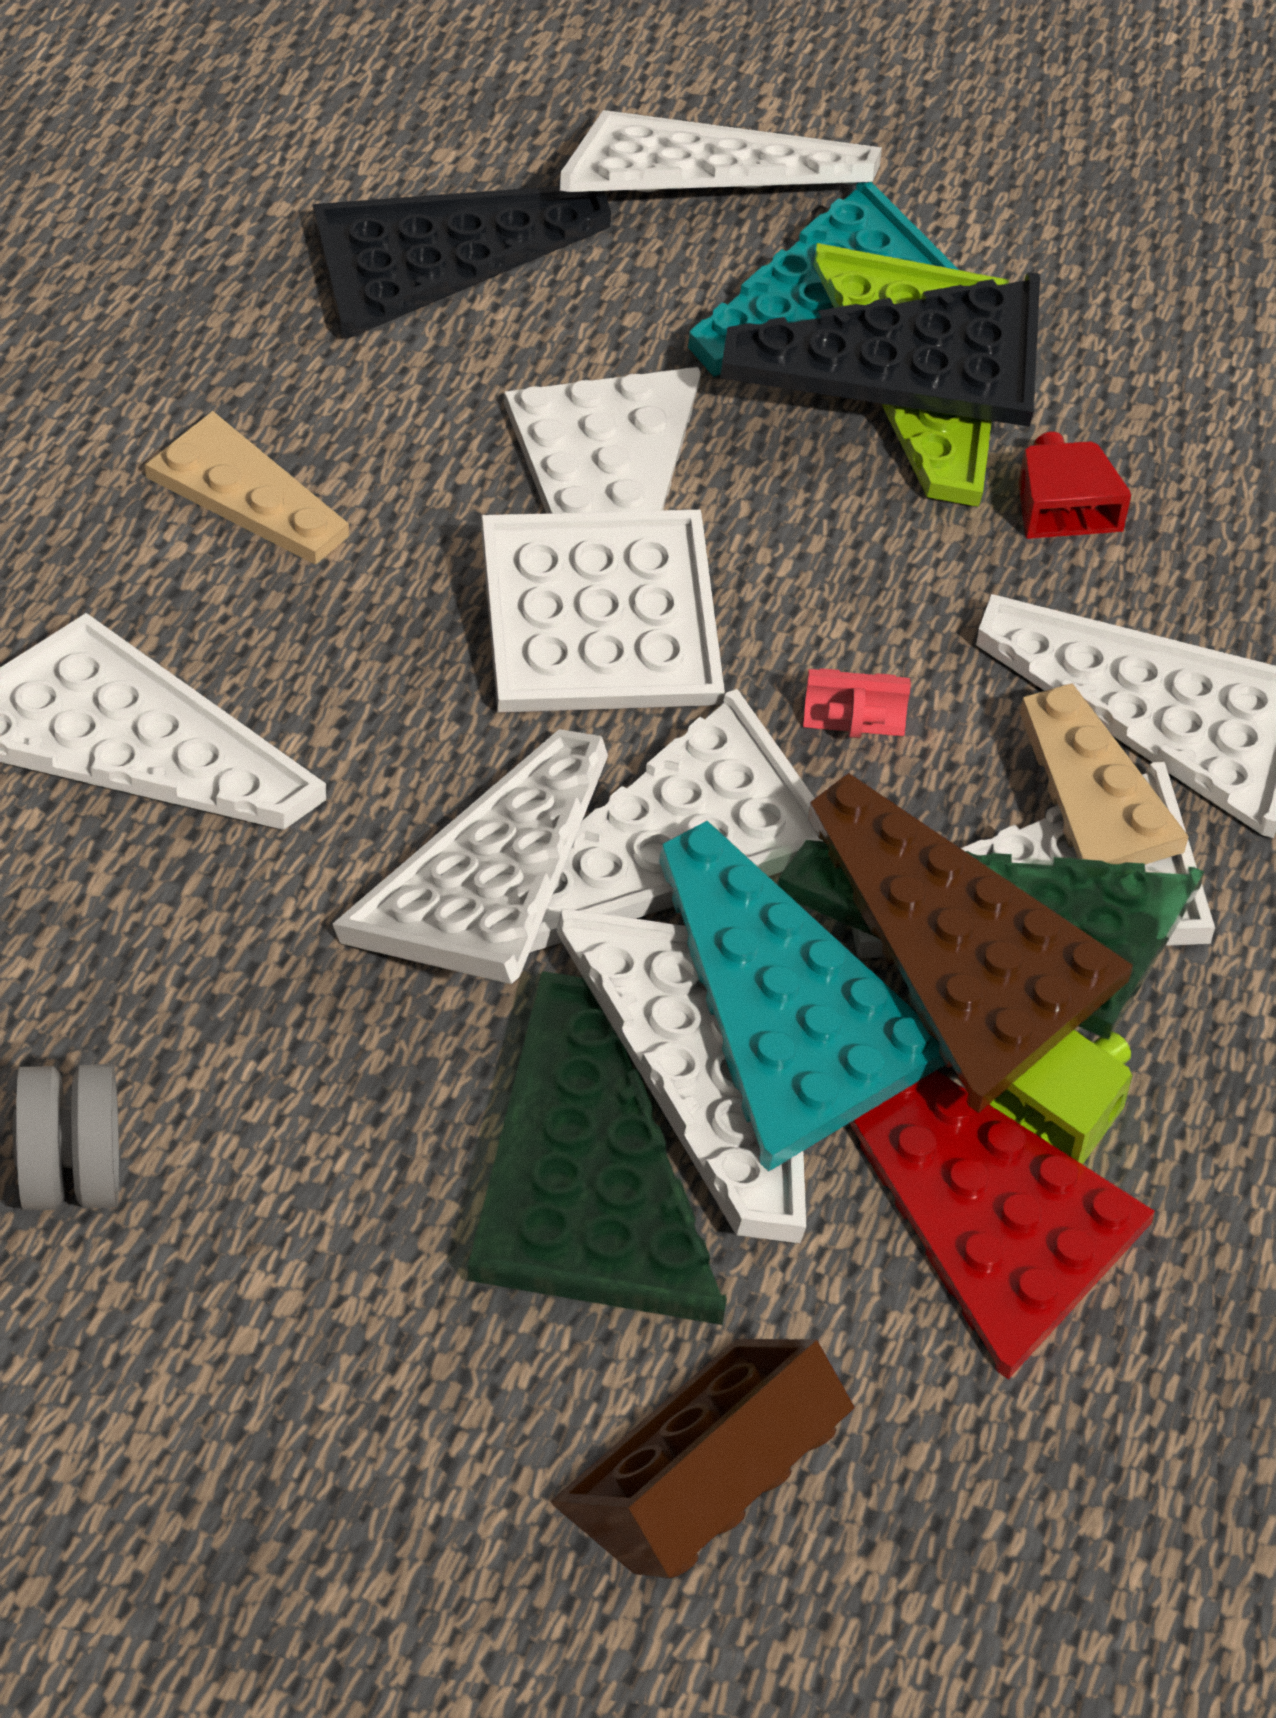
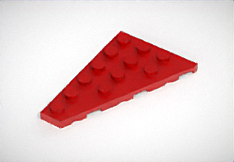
M936 1070L849 1124L861 1142L860 1148L882 1184L888 1187L895 1197V1205L904 1220H909L925 1246V1254L951 1295L956 1297L961 1305L962 1315L971 1330H976L996 1363L995 1369L1009 1380L1152 1224L1155 1211L993 1106L987 1105L981 1112H976L966 1102L968 1096L966 1089Z

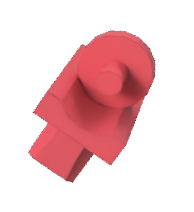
M808 669L803 728L848 731L849 738H861L862 733L904 736L911 680L910 678L896 677V675L876 673L871 675L840 672V670Z

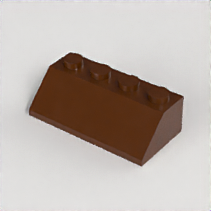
M735 1339L553 1498L551 1503L633 1574L662 1577L665 1579L674 1578L689 1570L699 1558L697 1552L716 1535L725 1533L737 1526L746 1515L744 1509L758 1496L784 1483L791 1475L792 1470L790 1467L806 1452L816 1449L831 1440L837 1431L835 1426L855 1407L818 1340Z

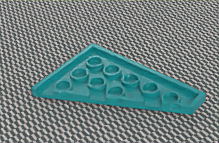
M857 182L856 190L845 200L838 198L830 205L828 212L820 214L800 232L799 241L788 251L781 249L773 256L770 264L762 266L741 285L740 294L728 305L722 302L713 310L711 317L703 319L689 331L688 348L713 376L721 374L727 327L748 323L762 324L770 319L785 317L788 323L817 318L819 310L834 308L813 266L817 243L945 268L959 269L872 182Z
M705 821L662 844L659 862L666 882L673 888L672 901L676 913H681L689 936L687 946L699 982L707 989L706 1003L710 1015L716 1016L723 1037L722 1051L734 1087L742 1094L741 1108L746 1123L751 1122L760 1148L759 1162L768 1172L945 1065L939 1054L937 1040L927 1033L917 1013L710 822Z

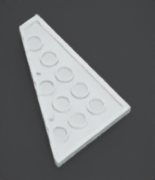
M991 594L978 631L976 642L978 647L1044 691L1073 683L1112 736L1151 762H1165L1169 774L1261 835L1274 838L1276 832L1275 665Z

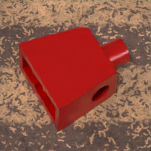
M1050 431L1041 434L1035 440L1034 445H1030L1024 450L1018 485L1024 532L1027 539L1124 531L1131 492L1098 444L1091 441L1065 443L1060 433Z

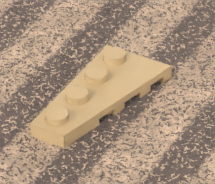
M214 411L210 412L145 464L146 478L315 565L349 537L348 522Z
M1073 683L1023 697L1020 715L1038 764L1044 766L1049 778L1047 788L1052 802L1059 805L1064 819L1063 832L1068 846L1074 847L1079 860L1077 870L1082 883L1185 852L1189 836Z

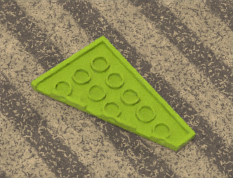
M817 243L813 266L834 308L852 304L867 305L875 300L891 298L893 304L920 300L924 291L957 285L972 286L979 281L994 279L997 285L1009 283L1008 279ZM882 404L928 498L979 507L984 488L992 421Z

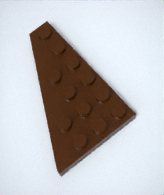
M850 773L846 774L810 802L808 820L818 838L827 844L829 849L828 856L835 869L841 868L854 890L853 901L871 933L881 940L883 945L882 952L889 965L895 964L909 988L908 999L927 1033L937 1040L939 1054L947 1067L953 1066L968 1093L966 1102L976 1112H981L1129 982L1133 968L1131 963Z

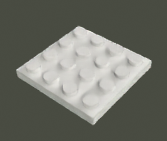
M701 509L482 515L481 534L497 713L723 704L725 691Z

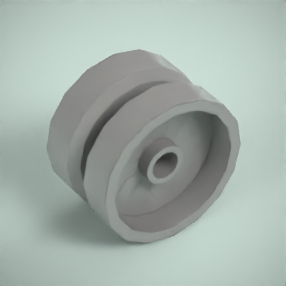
M114 1064L79 1065L73 1075L71 1106H65L62 1076L55 1066L19 1067L16 1109L13 1112V1156L15 1169H18L22 1211L58 1209L65 1197L66 1168H73L75 1195L83 1209L118 1207L119 1122Z

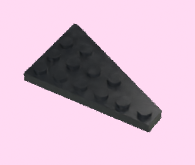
M560 186L313 204V223L341 338L356 336L610 228L611 209L605 191L566 192L560 191Z
M1029 272L1026 273L1024 281L997 285L994 279L979 281L972 286L957 285L924 291L920 300L893 304L891 298L875 300L867 305L852 304L819 310L817 318L788 323L785 317L770 319L762 324L748 323L727 327L720 378L1030 427L1034 413L1040 274Z

